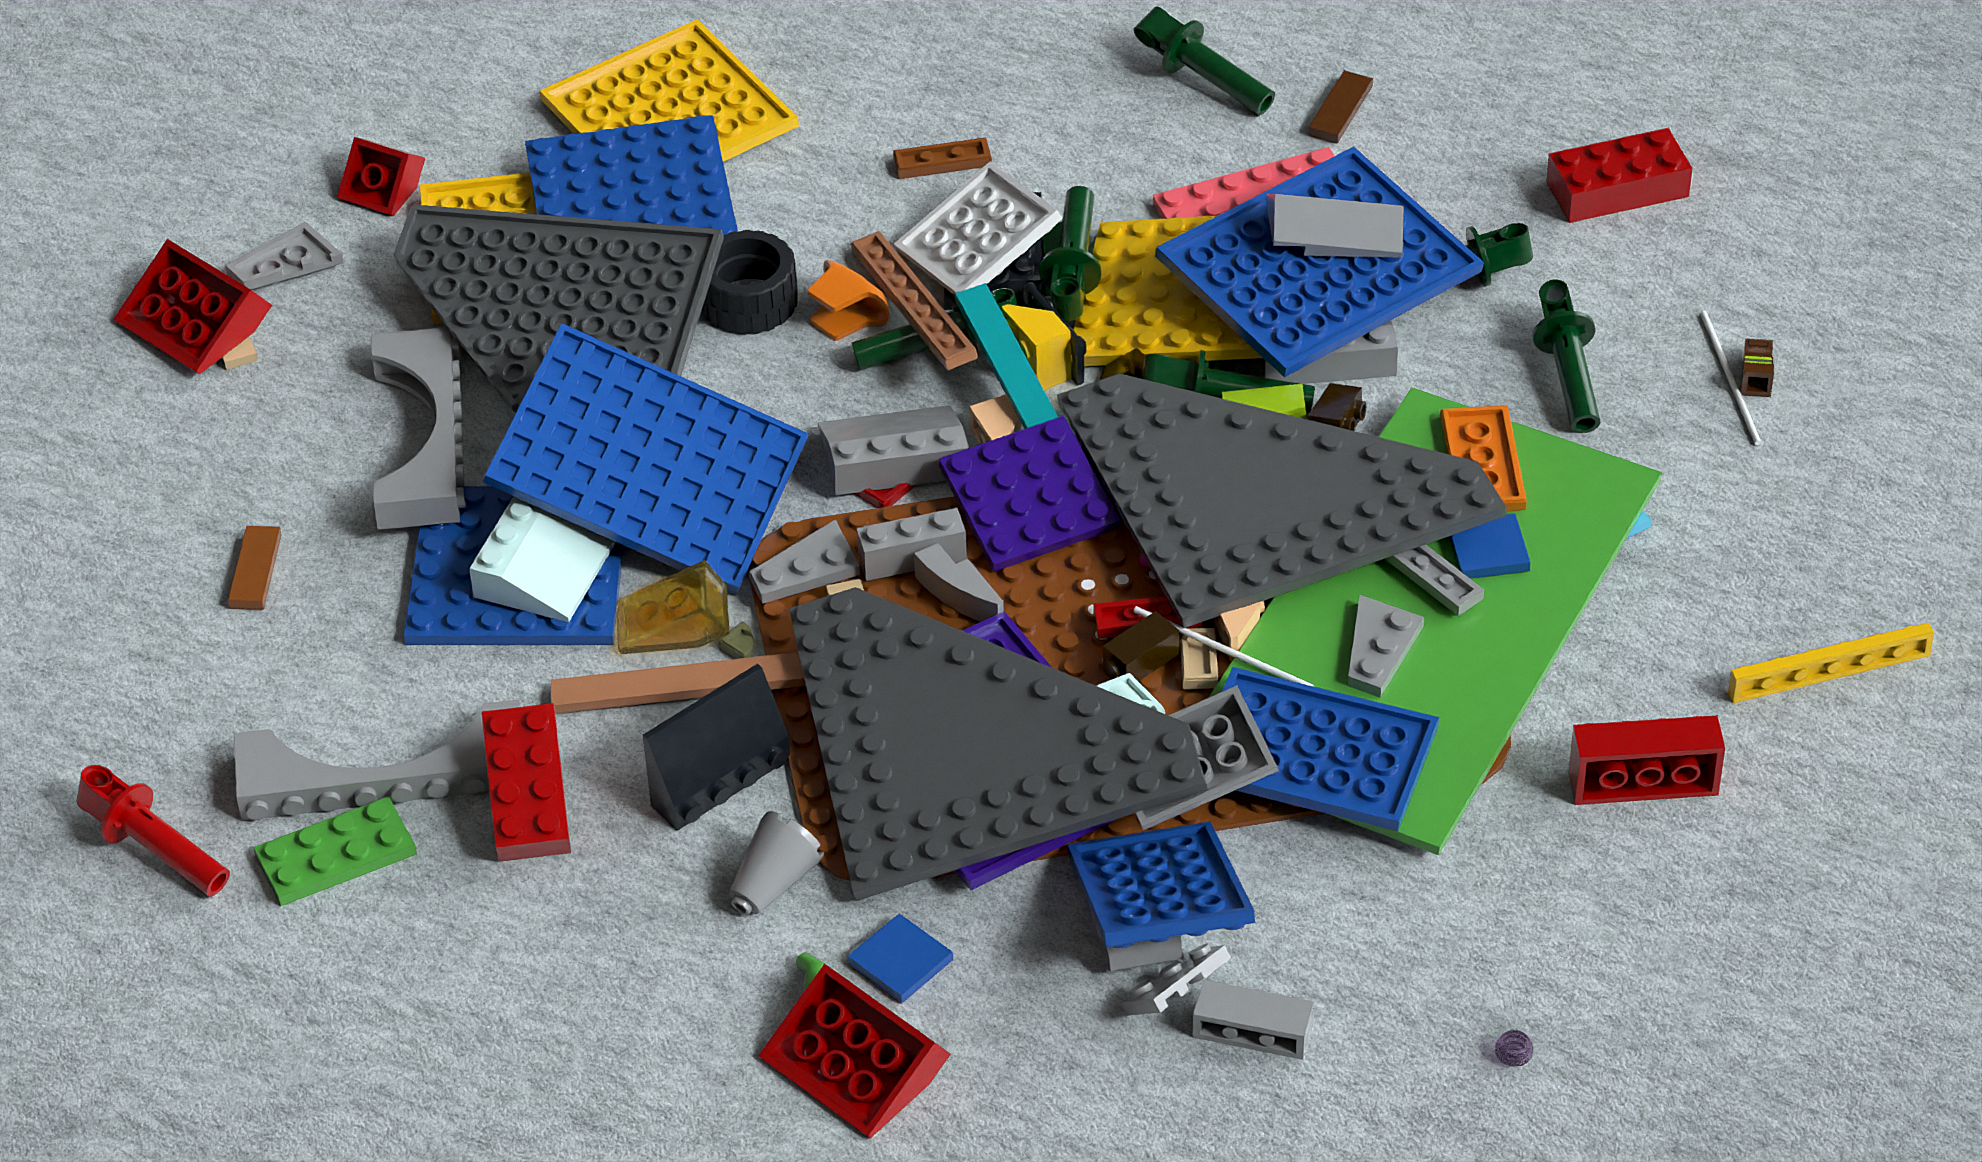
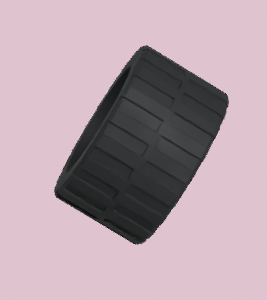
M743 230L724 235L702 307L706 319L724 331L744 335L770 331L778 325L785 323L793 315L798 303L796 263L792 249L788 247L784 240L779 239L778 236L765 233L764 231ZM744 279L764 280L752 285L731 284Z

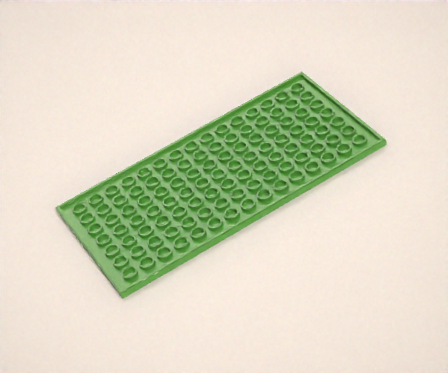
M1411 387L1379 437L1446 454L1440 421V409L1467 408L1469 406ZM1511 421L1527 505L1526 510L1506 512L1507 514H1516L1531 562L1530 571L1470 578L1484 589V598L1459 616L1385 559L1273 598L1239 652L1311 683L1314 687L1439 717V727L1399 831L1339 816L1335 817L1440 855L1660 483L1662 472ZM1449 536L1426 544L1458 569ZM1359 595L1424 617V627L1381 697L1348 686ZM1234 658L1209 697L1222 692L1232 667L1273 677L1277 676Z

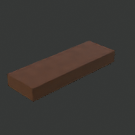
M1344 70L1311 122L1308 135L1338 143L1373 87V78Z

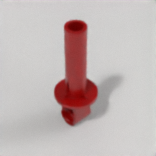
M90 765L82 770L76 802L80 809L88 812L101 822L100 835L106 842L114 844L130 836L207 896L212 897L224 888L230 877V871L150 811L153 802V790L148 785L137 783L129 786L114 775L111 770L101 765Z

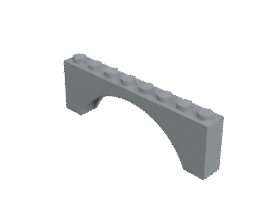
M447 327L371 334L375 380L400 387L415 395L427 405L436 418L433 432L420 452L395 472L373 482V501L377 529L460 522V508H465L466 502L464 487H459L465 486L463 465L458 466V464H464L462 444H457L463 443L462 423H457L463 421L460 381H455L461 380L460 362L458 360L460 359L459 342L452 340V334Z
M520 699L484 703L471 724L444 746L419 758L383 767L348 768L317 762L287 747L270 729L234 733L236 798L241 821L361 807L388 796L392 803L488 792L490 788L481 712L521 707Z

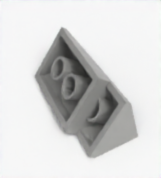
M1282 194L1266 195L1273 246H1302L1304 256L1402 257L1404 206Z

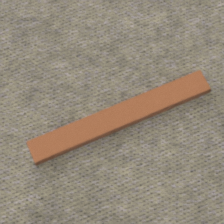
M880 231L850 243L854 255L947 370L978 358L976 348Z
M799 652L551 679V703H554L555 714L701 698L757 663L763 668L771 690L806 686Z

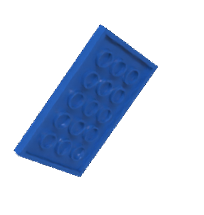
M1232 667L1222 692L1238 686L1279 770L1236 789V791L1399 831L1439 727V717Z
M1211 821L1067 844L1069 859L1106 947L1127 948L1136 942L1148 940L1164 942L1173 936L1185 934L1201 936L1210 930L1222 928L1238 930L1246 924L1255 923L1254 908Z

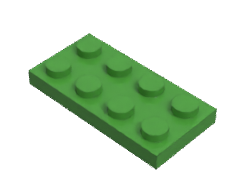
M389 796L253 847L255 857L280 906L417 855L415 843Z

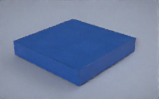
M1515 513L1507 514L1503 518L1449 536L1458 570L1469 578L1530 571L1531 562Z
M900 913L848 955V964L900 1003L907 1000L953 961V952Z

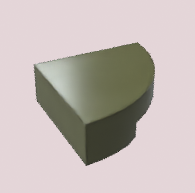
M742 621L719 640L720 650L734 659L753 657L755 645L750 627Z

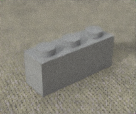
M957 508L856 528L858 558L866 581L915 571L914 553L936 543L940 544L955 563L967 559L966 531Z
M1203 980L1193 1012V1038L1303 1060L1313 1027L1314 1001L1304 1000L1296 996L1289 997L1269 993L1261 989L1234 986L1225 982Z

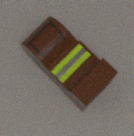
M1745 338L1741 395L1771 397L1774 378L1773 340ZM1760 378L1766 384L1761 387H1754L1748 383V380Z

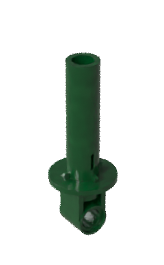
M1155 6L1133 28L1135 36L1141 43L1163 55L1162 67L1166 72L1175 73L1183 66H1187L1258 115L1264 114L1272 105L1275 99V92L1201 42L1204 26L1199 21L1192 20L1184 25L1170 16L1161 7Z
M1074 186L1066 192L1059 248L1048 252L1042 258L1039 267V276L1042 283L1051 290L1053 308L1065 321L1075 320L1082 315L1085 294L1090 293L1098 286L1102 274L1100 263L1088 252L1095 197L1094 193L1084 186Z
M1523 223L1508 224L1503 228L1481 235L1478 234L1473 226L1466 228L1467 245L1465 246L1484 262L1482 272L1474 275L1476 278L1478 276L1484 287L1491 285L1492 273L1514 266L1525 265L1533 259L1529 229Z
M1558 279L1549 280L1539 290L1544 319L1533 330V342L1540 351L1554 354L1572 431L1588 433L1597 429L1601 423L1583 347L1595 335V324L1589 315L1574 311L1570 292L1564 281Z
M1001 288L991 292L1001 312L1002 306L1007 304L1018 306L1012 289ZM953 293L955 306L953 304V311L946 313L976 348L977 352L976 338L957 305L955 293ZM911 324L851 342L860 371L930 349Z
M1204 350L1199 351L1195 362L1171 358L1161 354H1148L1144 357L1141 379L1221 399L1222 392L1300 384L1208 368V361L1205 363ZM1303 384L1306 415H1308L1312 410L1315 386Z

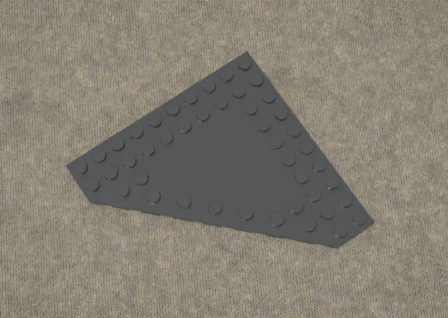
M412 204L395 249L394 257L400 268L515 415L561 323L681 376L724 236L722 229Z
M1120 373L1057 394L1058 405L1183 628L1507 516L1506 505L1477 461Z
M856 587L789 608L850 881L857 901L1208 790L1188 723Z

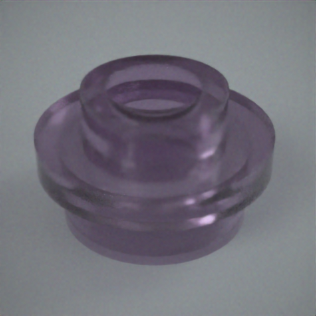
M1510 1030L1503 1033L1497 1040L1495 1054L1499 1061L1505 1065L1522 1066L1531 1060L1533 1044L1524 1032Z

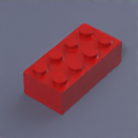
M1664 128L1549 153L1546 183L1568 222L1573 223L1687 198L1690 195L1693 168L1670 129Z
M554 703L482 711L495 844L499 862L571 853Z
M1718 715L1573 725L1568 774L1575 805L1719 796L1725 744Z

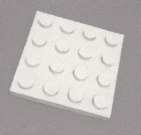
M989 162L896 241L894 245L899 253L953 294L989 283L994 277L1001 274L1016 258L1024 254L1044 234L1048 233L1062 220V217L1057 209L995 164Z

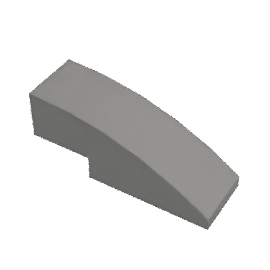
M939 543L914 553L916 579L946 605L979 622L1004 611L1003 600L968 558L955 564Z

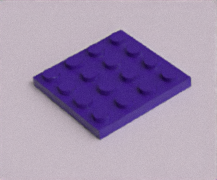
M1064 416L939 458V468L993 572L1115 530L1120 526L1119 517Z

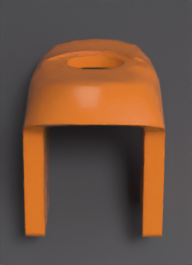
M825 260L823 265L824 274L808 288V295L822 305L810 317L811 325L834 341H838L867 326L880 327L886 325L889 320L890 310L883 292L868 282L862 275L843 264Z

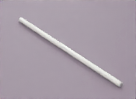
M1702 311L1700 313L1752 439L1755 445L1758 446L1761 444V440L1708 314L1706 311Z
M1137 606L1133 611L1145 618L1152 614ZM1169 621L1179 629V633L1282 679L1314 687L1311 683Z

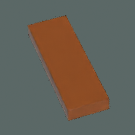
M986 137L893 150V160L898 179L983 168L986 164L992 162Z
M246 526L228 598L230 609L264 610L282 536L280 527Z

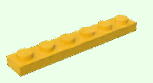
M1928 622L1882 634H1874L1849 642L1844 641L1824 648L1811 649L1799 654L1778 657L1753 665H1744L1731 670L1728 695L1734 704L1928 657L1931 654L1934 630Z

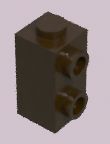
M1329 383L1308 414V420L1355 431L1359 421H1363L1366 415L1367 405L1366 401H1362V387Z
M1153 612L1103 645L1102 667L1105 674L1110 679H1115L1130 673L1137 681H1140L1179 655V629L1158 612Z

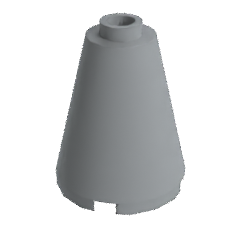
M767 811L760 819L729 891L733 899L731 904L745 915H749L750 912L759 914L816 866L824 856V851L818 853L817 850L820 847V843L808 830L791 818L787 823L778 820L777 818L780 813L774 811Z

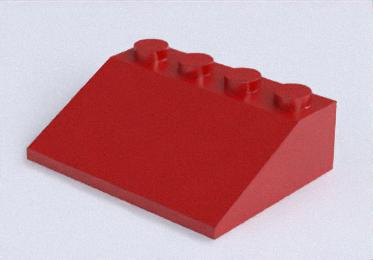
M167 239L113 320L196 373L201 374L252 335L272 307V304L248 287Z
M824 963L758 1056L866 1136L872 1138L930 1085L951 1054Z

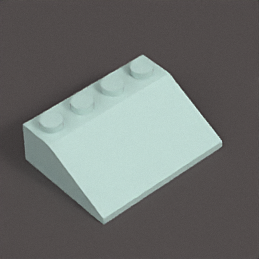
M513 497L469 568L473 597L569 622L616 542Z

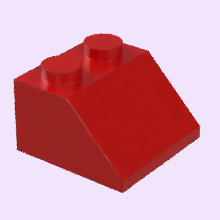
M354 137L337 198L394 216L417 189L425 157L371 140Z

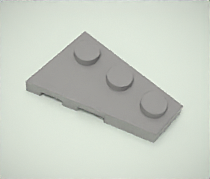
M303 222L225 266L228 276L249 289H255L340 265L344 262L340 251L308 223Z
M836 519L750 571L751 582L762 604L860 575L859 564Z
M1359 595L1348 686L1381 697L1424 627V617Z
M1208 943L1200 945L1188 953L1190 959L1184 963L1175 962L1163 968L1159 972L1161 975L1159 979L1152 983L1150 980H1147L1130 990L1132 996L1121 1002L1127 1015L1161 1013L1168 1007L1166 1001L1175 997L1179 998L1189 991L1186 983L1194 984L1205 979L1231 959L1225 945L1210 947Z

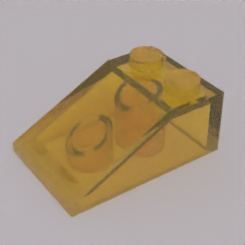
M706 560L617 600L618 651L621 654L700 648L730 634L727 584Z

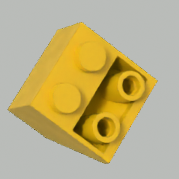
M1008 304L1002 306V314L1044 391L1070 380L1071 332L1053 311Z

